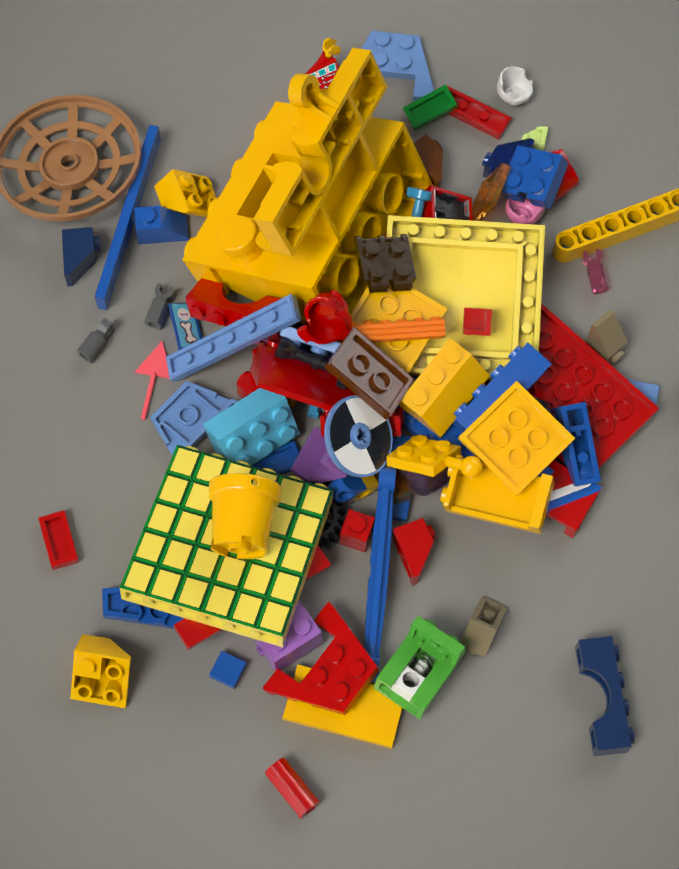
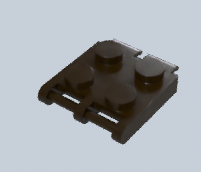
M400 234V237L386 238L384 235L362 239L361 236L354 237L362 285L368 286L369 293L388 292L390 284L393 292L411 291V288H413L412 283L416 280V274L407 234Z

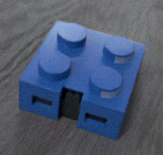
M517 145L500 192L506 199L522 203L525 200H529L534 206L551 209L569 163L562 155Z

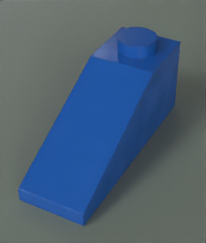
M586 402L549 409L550 412L554 413L555 419L575 437L574 441L561 452L574 487L600 482L601 478Z

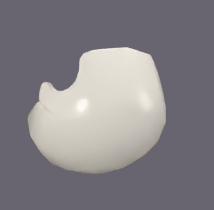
M507 67L499 75L496 86L497 93L505 103L513 106L521 105L531 98L533 94V81H529L526 78L523 68Z

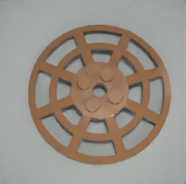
M86 95L57 96L34 104L19 113L0 134V193L19 212L45 221L64 222L78 220L103 211L127 192L139 171L142 154L137 129L131 119L121 109L110 102ZM78 107L101 111L110 115L113 119L105 129L93 123L78 121ZM68 108V121L53 124L41 131L30 122L47 112ZM121 124L132 139L134 146L133 154L121 156L118 144L112 136ZM23 128L31 139L23 147L19 159L3 158L9 142ZM78 129L90 131L98 136L90 143L83 138L77 137ZM67 130V137L57 139L52 143L46 138L56 132ZM107 142L112 150L113 158L99 160L96 151ZM38 144L43 149L39 162H28L27 159L31 151ZM67 161L75 162L70 167L63 166ZM134 163L131 173L124 184L115 193L107 190L116 179L120 166ZM2 168L17 170L19 182L25 190L24 193L14 198L9 194L4 185ZM112 168L109 177L103 185L93 180L98 170ZM26 171L40 172L44 181L32 188L27 181ZM86 186L93 192L83 198L71 200L74 190ZM49 188L62 191L61 201L48 199L40 194ZM99 196L104 199L103 202L89 209L69 213L70 207L85 204ZM34 199L48 206L59 207L58 214H46L33 211L21 206V204Z

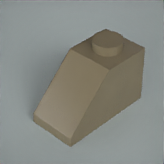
M609 310L591 325L586 343L609 364L613 363L616 365L625 357L628 341L615 313Z
M482 596L461 640V644L465 646L469 653L482 657L486 656L508 607Z

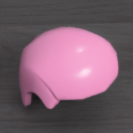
M508 199L505 205L507 216L513 223L535 224L541 219L545 210L543 207L532 205L529 200H525L522 203Z

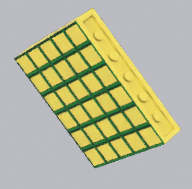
M177 445L120 585L121 599L283 648L332 505L333 490L320 483L311 484L304 482L296 476L287 477L277 474L268 468L259 469L250 466V464L244 461L235 462L225 459L216 453L208 454L192 446L183 447ZM228 473L253 474L269 478L282 487L279 505L274 510L268 551L264 557L237 559L236 553L228 551V557L211 550L212 501L209 499V481L212 478ZM251 480V483L256 485V481Z

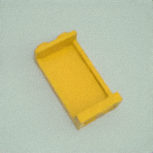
M456 455V458L464 459L462 455ZM483 463L481 473L474 478L466 477L461 470L448 468L449 485L448 487L444 486L440 499L446 512L541 534L554 486L553 476L542 474L541 477L537 476L516 497Z

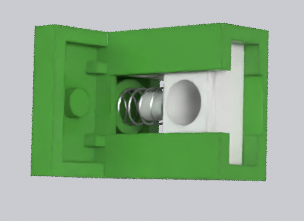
M417 616L411 624L407 637L378 675L373 689L420 720L462 661L466 652L465 646L455 636L447 635L439 630L432 621ZM415 658H416V659H418L419 661H418V663H415L416 665H415V667L412 669V668H410V665L413 663V661H414ZM430 667L432 669L426 678L423 677L426 669ZM409 680L415 684V687H408L403 681Z

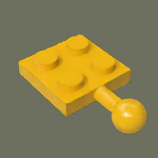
M423 435L411 437V439L386 456L387 466L431 477L436 476L446 467L461 470L463 475L468 478L477 477L482 471V463L479 458L475 456H468L464 459L456 458L457 454L461 455V446L450 444L446 440L436 441L427 439Z

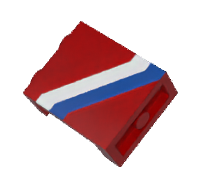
M553 460L548 465V467L554 470V473L551 475L554 479V486L546 516L566 526L564 534L574 538L602 487L596 483L574 487L567 467Z

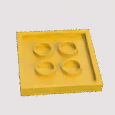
M390 284L388 292L369 293L367 287L352 311L351 316L353 322H357V325L363 324L365 321H373V324L380 323L381 320H390V322H397V319L414 321V318L430 320V317L439 316L442 319L447 312V308L414 288H411V291L393 292ZM429 339L376 342L373 344L409 374Z
M516 381L458 439L517 497L574 441L575 437Z

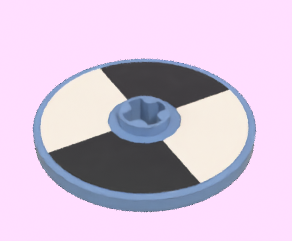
M357 395L339 400L328 413L324 428V439L328 454L333 463L342 472L352 477L362 478L378 473L387 463L386 456L392 450L393 437L389 420H385Z

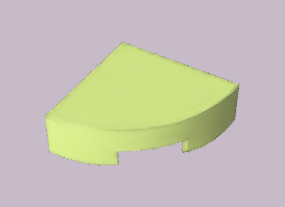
M536 127L535 130L524 134L520 141V146L544 151L548 127Z

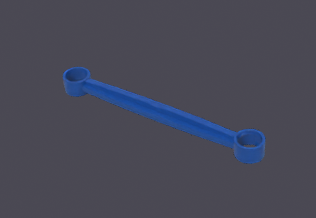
M384 466L379 471L378 497L370 554L371 573L368 578L364 649L378 668L386 606L392 536L393 494L396 468ZM379 672L371 682H376Z

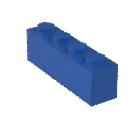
M529 343L523 348L518 345L508 356L510 362L505 367L500 364L491 373L492 381L487 386L482 383L473 392L474 400L469 405L464 402L454 412L456 419L453 425L463 433L516 381L528 391L548 370L551 363Z

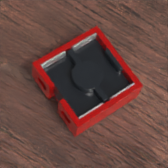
M432 185L425 189L432 192L431 200L424 204L423 218L473 221L472 197Z

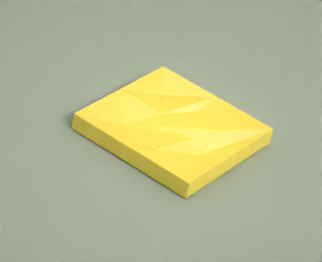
M388 215L386 237H400V234H407L416 274V280L412 283L413 288L447 308V312L442 318L445 320V338L429 339L409 372L410 376H420L449 338L468 351L489 375L500 364L505 367L510 362L508 356L518 345L523 348L529 343L539 352L545 225ZM464 308L492 309L490 336L462 334ZM489 377L486 381H492L493 378Z

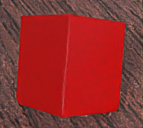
M464 308L462 334L490 336L492 309Z

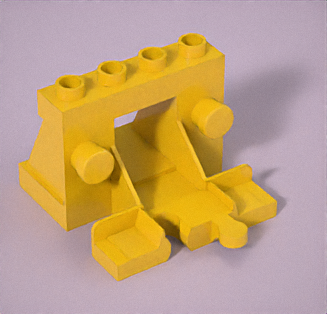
M352 48L327 89H319L318 79L314 75L297 73L292 77L288 88L290 103L276 101L265 120H261L257 124L254 131V139L244 156L235 161L231 170V178L221 195L214 198L210 203L208 217L196 237H192L185 246L182 260L197 282L204 278L223 283L226 295L232 290L253 301H258L267 295L282 299L292 294L297 298L301 321L298 323L308 325V327L309 324L304 315L305 305L314 296L323 292L330 293L332 289L343 296L349 307L348 312L352 313L368 287L362 285L354 237L361 236L362 239L377 238L378 235H384L385 237L388 215L408 217L412 215L415 199L409 198L406 195L408 187L425 190L432 185L405 123L371 117L388 87L371 50Z

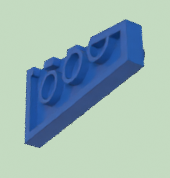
M120 587L102 589L103 616L105 619L174 629L175 623L184 619L183 617L121 599Z

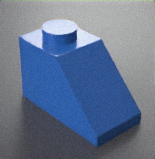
M162 206L134 207L136 234L139 245L189 241L187 216Z

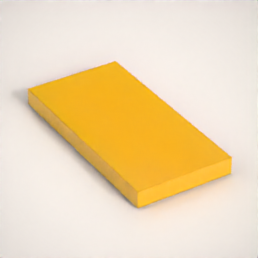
M297 664L293 679L301 683L311 668ZM369 684L346 716L313 707L311 704L287 699L282 720L392 749L402 707L373 689L374 684Z

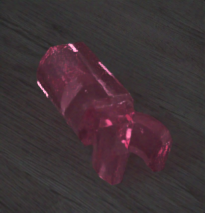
M596 249L595 259L589 258L587 251H583L582 263L588 267L586 269L594 295L605 293L609 290L604 266L600 263L602 259L600 249Z

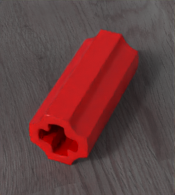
M284 757L277 760L265 771V775L300 819L307 816L320 804V801Z

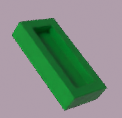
M445 84L403 107V111L414 131L457 109L458 106Z

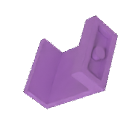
M314 427L290 470L304 482H314L315 484L346 477L347 474L342 472L331 460L325 445L324 436H321V430Z

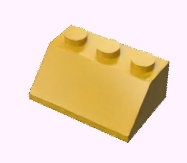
M449 338L406 392L399 406L441 438L456 419L454 412L464 402L466 404L470 402L473 398V392L482 383L484 384L490 375L468 351Z

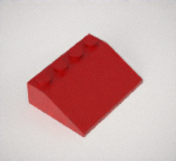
M268 339L267 342L260 340L250 367V372L258 388L328 411L339 400L356 395L347 386L345 390L337 387V378L329 372L319 368L314 370L311 368V365L297 359H281L276 357L275 352L280 342Z

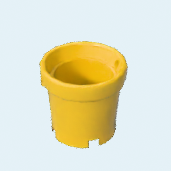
M228 473L212 478L209 481V499L212 501L211 550L228 557V551L236 553L237 559L264 557L268 551L274 510L279 505L282 487L269 478L253 474ZM251 480H255L256 485H253Z

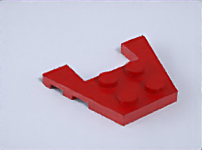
M327 602L314 619V622L319 628L334 637L332 642L301 683H298L277 668L262 689L270 695L286 697V699L291 701L311 704L313 707L346 716L379 672V668L333 605Z

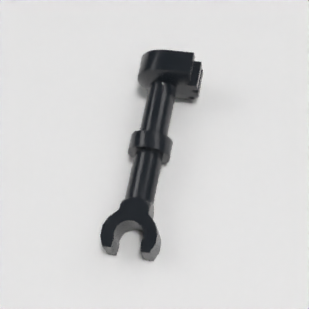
M281 338L275 352L276 357L281 359H297L311 365V368L314 370L319 368L329 372L324 368L328 360L323 359L322 355L316 354L315 356L300 350L289 339ZM337 379V387L345 390L346 386Z

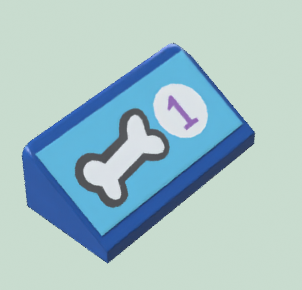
M169 303V312L178 350L202 339L198 319L190 317L187 304Z

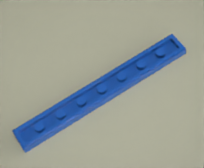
M150 125L148 127L141 149L140 168L134 182L129 187L95 293L98 309H108L135 223L134 207H140L161 141L159 126Z

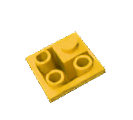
M172 169L154 186L162 207L206 218L208 217L209 205L216 198L209 177Z
M82 634L74 650L70 699L126 708L131 656L109 638Z

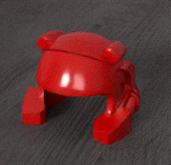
M332 289L330 293L323 292L311 298L304 309V315L309 327L308 325H303L298 328V336L306 343L313 341L319 345L343 340L351 332L353 325L352 316L348 312V304L343 299V296Z

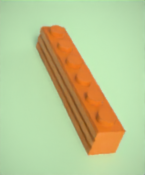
M439 316L430 317V320H424V318H414V321L397 319V322L381 320L380 323L373 324V321H365L360 325H357V322H353L352 328L358 330L372 343L445 338L446 336L445 320L440 319Z

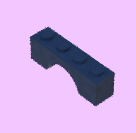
M612 636L581 639L575 646L579 674L595 680L601 686L606 696V711L604 715L594 721L589 727L593 756L627 753L632 747L631 744H634V731L632 727H628L626 716H629L628 700L623 699L622 688H624L625 683L623 673L618 672L617 661L620 660L618 645L613 644Z

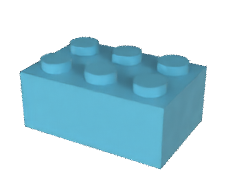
M261 388L203 424L216 454L235 462L244 461L250 464V466L300 434L286 397Z

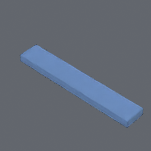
M290 294L166 356L170 380L177 382L301 321L296 296Z

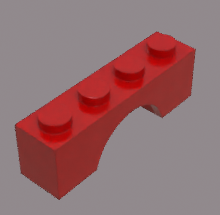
M201 278L185 297L190 317L222 326H228L280 300V298L267 295L252 303H234L227 300L223 283ZM281 331L266 338L279 341L282 337L280 335Z

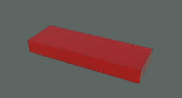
M447 86L458 106L457 109L449 112L448 115L500 140L511 123V117Z

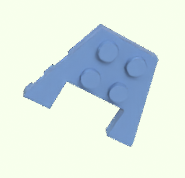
M371 31L362 49L371 50L383 77L415 80L413 102L434 91L418 35Z
M185 381L150 416V419L171 456H173L177 445L195 447L207 434L203 424L238 401L235 399L229 400L217 395V392Z

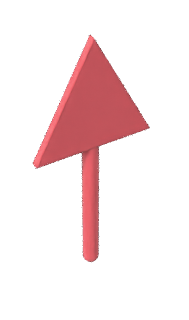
M162 341L135 371L138 374L151 376L141 415L142 420H145L147 417L156 377L170 379L166 352Z

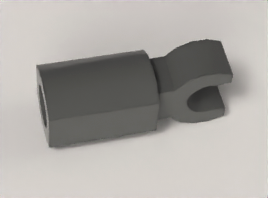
M158 283L155 287L156 298H153L144 322L148 327L158 330L161 329L169 308L168 302L172 301L175 297V290L172 286L167 294H162L161 283Z
M107 318L102 319L97 330L92 331L77 349L78 355L85 361L92 363L107 344L106 339L115 331V328L112 327L114 323Z

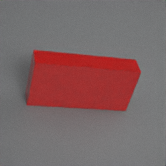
M65 510L38 517L52 570L79 563Z

